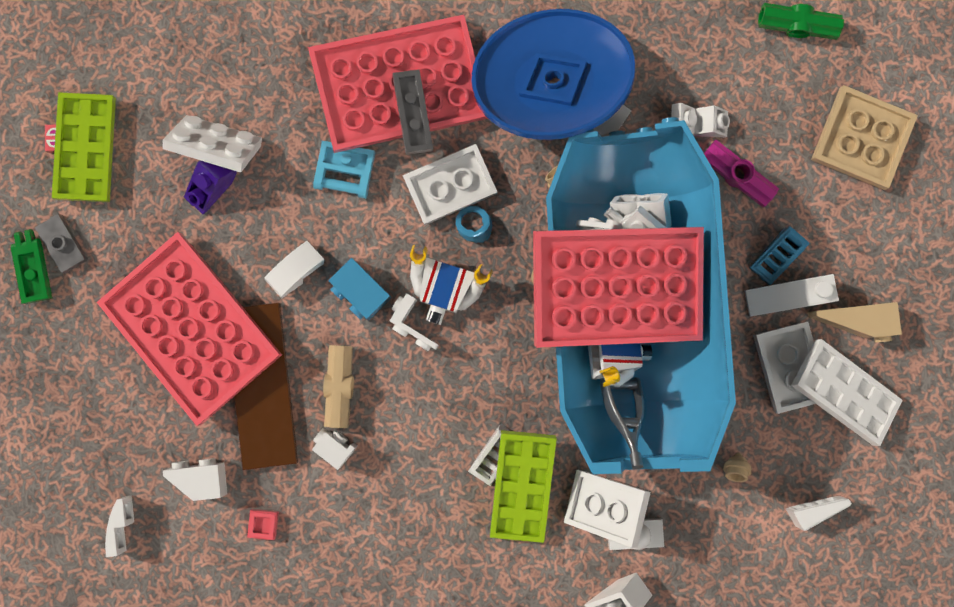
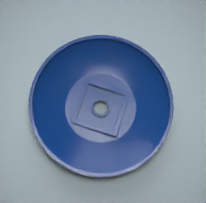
M543 10L519 17L507 23L489 37L475 58L472 68V88L481 111L501 129L517 136L538 140L568 138L585 133L603 124L622 107L632 90L635 80V58L626 37L607 20L579 10ZM552 78L560 79L557 83L547 82L550 81Z

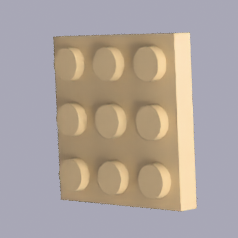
M843 85L839 88L811 160L880 189H889L918 115Z

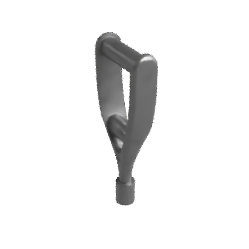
M634 377L620 387L611 385L603 387L605 378H601L600 387L607 413L630 448L631 453L629 456L632 469L643 468L641 453L638 452V437L644 417V396L641 381L639 378ZM611 389L633 390L635 418L621 417L615 405Z

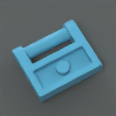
M322 141L313 188L318 190L327 188L358 194L359 198L366 199L375 151L355 148L334 153L332 143ZM326 170L360 176V183L326 178Z

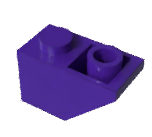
M200 160L197 162L184 198L199 212L205 214L230 187L238 171Z

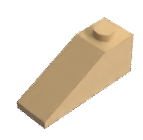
M898 302L808 312V318L863 338H874L875 343L892 341L893 335H902Z

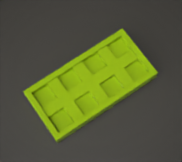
M58 92L52 199L110 202L116 98L113 95Z
M501 430L490 538L544 543L557 440L556 435Z

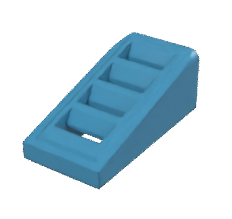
M788 226L776 236L749 268L768 285H771L805 250L809 242L792 227ZM787 238L796 247L793 248L790 244H788L785 241V239ZM780 246L789 255L786 257L777 249V247ZM770 254H772L775 258H777V259L781 262V264H780V265L776 264V263H775L770 257H768V256H769ZM763 262L774 270L772 274L761 266Z

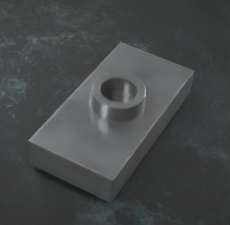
M57 214L35 227L61 273L66 274L88 261L62 215Z

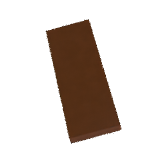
M280 303L243 307L281 352L282 356L235 396L242 469L250 470L297 464L298 456Z

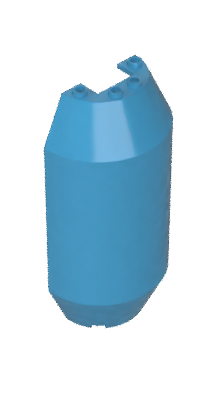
M677 117L662 119V123L655 124V130L652 127H643L637 129L636 133L625 134V131H612L609 133V136L602 137L598 131L592 129L569 137L546 196L548 231L584 230L576 226L577 220L588 221L589 217L606 223L608 218L604 216V213L610 208V202L615 196L664 193L669 196L672 223L670 228L704 227L703 341L640 343L651 345L653 353L650 360H642L643 365L634 371V377L640 379L644 396V417L638 437V452L641 453L643 468L641 469L680 468V472L711 471L736 405L719 178L684 120L679 121ZM588 345L556 347L560 412L592 474H621L624 470H638L632 469L629 456L631 453L630 448L607 413L600 387L601 379L591 378ZM611 389L615 405L621 417L635 418L633 390Z

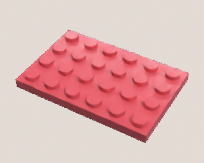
M464 15L308 47L334 153L403 138L392 77L393 73L420 69L430 132L488 119L479 108L473 93L471 79L475 54Z
M704 227L533 231L534 346L540 348L703 341Z
M180 232L175 233L97 301V304L196 426H201L282 356L281 352Z

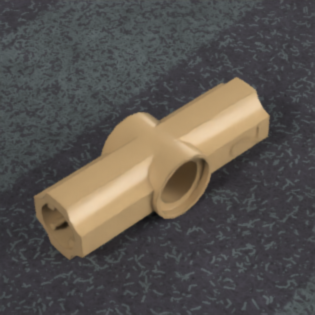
M329 345L328 371L325 374L323 395L326 398L324 427H349L350 399L353 397L354 376L352 375L353 346Z

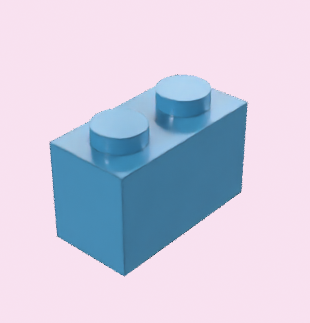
M353 258L347 261L328 280L333 285L330 290L341 301L346 298L352 304L349 309L360 320L363 317L370 320L392 298Z

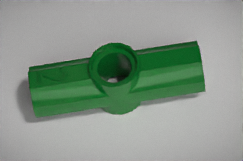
M764 3L758 16V28L786 32L787 36L794 38L814 36L837 40L843 29L844 19L843 15L814 11L815 8L807 4H796L789 7Z

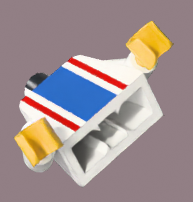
M415 245L412 246L410 252L412 260L410 278L414 294L420 298L421 303L430 305L426 321L441 325L445 311L457 313L458 310H466L477 301L486 282L489 281L493 274L491 269L488 275H483L480 272L483 264H480L475 272H471L427 258L428 248L424 246L423 254L415 252Z
M640 343L588 345L591 378H605L603 387L609 385L614 387L622 386L634 377V371L642 367V360L648 361L651 359L653 353L651 345Z

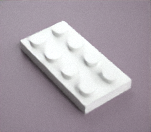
M822 339L814 341L791 386L873 446L881 445L903 401Z

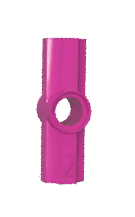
M714 140L704 152L712 168L725 178L728 185L738 188L764 208L778 193L779 188L757 172L750 161L739 158L719 141ZM735 168H739L744 172V179H739L735 176Z

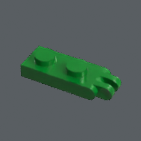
M32 229L25 230L24 235L21 231L15 232V244H11V253L21 304L53 299L41 240L39 238L35 239Z

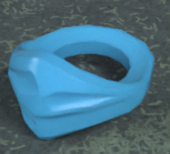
M468 206L460 210L456 216L455 225L461 237L473 243H483L489 239L492 231V220L485 210L477 206ZM475 212L482 217L483 226L479 230L474 232L462 226V218L467 213Z

